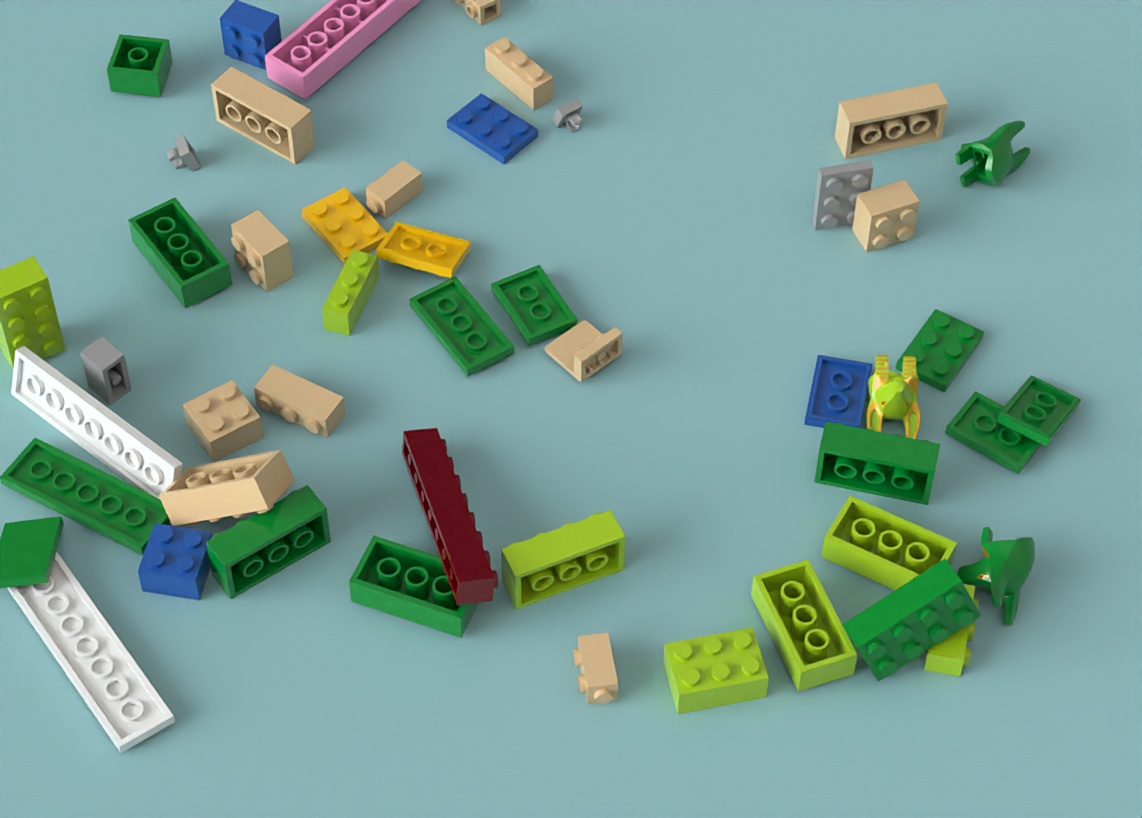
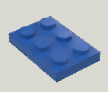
M482 93L447 120V128L502 164L507 163L538 137L537 128Z

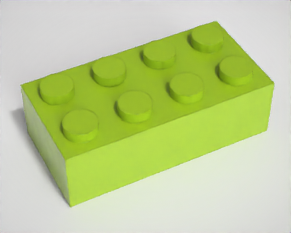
M34 256L0 270V348L13 370L15 350L23 346L41 359H46L66 350L48 277Z
M849 495L824 537L821 557L896 590L944 558L951 566L957 542Z
M608 510L602 513H594L586 519L575 523H567L561 528L547 533H539L533 538L522 542H514L502 548V583L515 609L623 571L626 536L612 511Z
M809 559L753 576L751 597L798 692L854 674L857 653Z

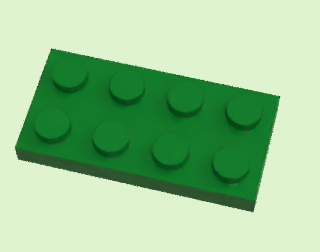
M456 276L409 299L410 307L467 377L514 354V345Z

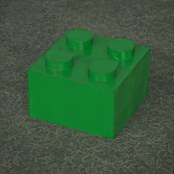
M119 34L107 67L111 91L161 97L173 62L169 39Z

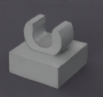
M576 98L556 109L552 121L557 128L566 124L567 129L571 133L580 129L579 124L583 122L579 115L583 107L580 100Z
M182 134L175 138L174 141L177 148L170 149L167 152L170 162L173 161L175 168L181 169L187 165L191 171H194L201 167L195 149Z

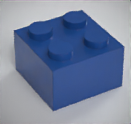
M234 0L220 17L224 53L233 59L266 70L265 55L282 42L279 15Z
M154 523L138 569L142 591L200 600L211 567L206 542L213 537L212 532Z

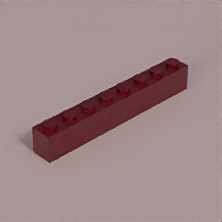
M437 428L403 431L402 455L457 605L493 601L494 588H498V575L496 570L491 569L489 551L483 548L482 533L476 530L474 513L469 512L468 498L466 493L461 491L460 477L454 473L453 459L447 455L445 439H441Z

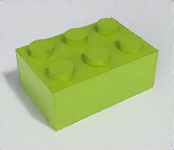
M753 627L664 644L663 665L677 714L750 701L767 696L769 676Z

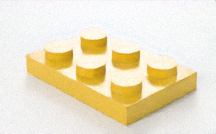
M346 187L301 209L302 218L344 265L352 249L369 253L377 249L388 234Z
M396 221L377 247L376 255L379 259L390 263H397L415 270H423L441 277L452 278L470 252L471 241Z

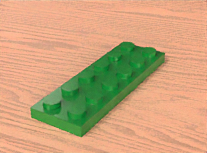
M34 438L0 476L1 484L141 555H144L154 523L168 525L171 522L160 499L37 438Z

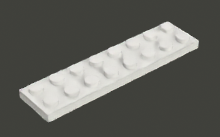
M23 346L15 350L11 394L132 486L160 499L159 495L174 480L181 476L183 463L177 458L173 457L28 348Z
M57 551L48 583L7 588L120 753L175 722L174 715Z

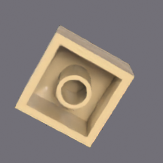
M904 179L857 194L852 231L866 252L881 249L887 245L906 241L914 237L920 201L907 181Z
M259 210L231 224L233 234L231 241L235 247L234 260L240 269L244 268L249 273L256 285L260 284L268 292L294 277L289 240Z
M233 380L183 404L186 425L213 462L264 438L261 417Z

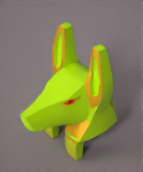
M876 355L875 373L868 380L870 402L866 413L868 429L881 432L884 419L903 420L905 437L916 439L920 428V410L917 402L920 380L916 373V357L903 356L902 375L894 371L889 372L888 355Z

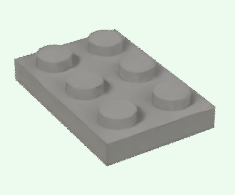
M871 160L819 168L812 218L814 230L853 225L857 194L871 189L874 169Z

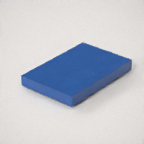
M818 355L804 425L824 428L827 421L861 428L869 388L868 380L871 377L873 364Z

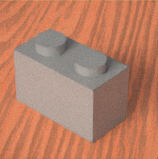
M104 337L89 344L80 352L88 387L109 405H112L132 390L124 354Z

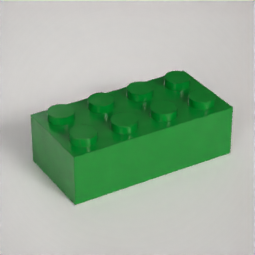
M175 197L128 219L133 243L184 308L232 285L229 263Z
M826 421L819 448L815 483L928 505L940 444L928 440H918L898 434H887L871 429H862L842 423Z
M308 485L299 490L292 491L287 497L274 503L273 508L261 514L256 513L249 518L242 519L237 525L223 533H217L206 542L212 576L230 599L331 542L327 508Z
M374 535L349 581L352 602L462 638L478 603L457 605L439 556Z
M944 558L846 621L842 626L879 682L938 643L945 641L963 627L970 625L981 615L962 580Z

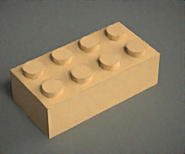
M230 67L211 84L216 121L293 164L298 163L315 147L312 114L307 106L295 102L287 95L275 91L265 83H261L245 72H241L233 67Z
M937 82L840 101L835 140L844 159L938 141L942 139L948 103Z
M276 450L188 467L181 473L179 478L174 480L159 495V498L173 526L183 524L193 526L200 521L209 520V522H216L227 516L238 518L249 512L265 513L273 508V503L279 497L286 494V489L295 479L282 450Z

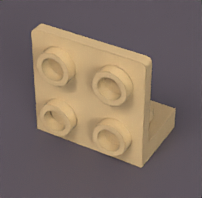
M582 320L546 345L545 352L582 383L622 354L623 333L616 327L607 333H601L588 321Z

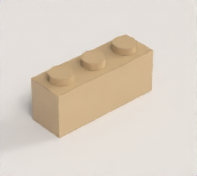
M505 36L485 47V70L533 111L553 99V77Z
M273 364L254 386L256 405L264 411H271L282 416L288 422H295L314 434L318 433L328 437L345 416L344 397Z

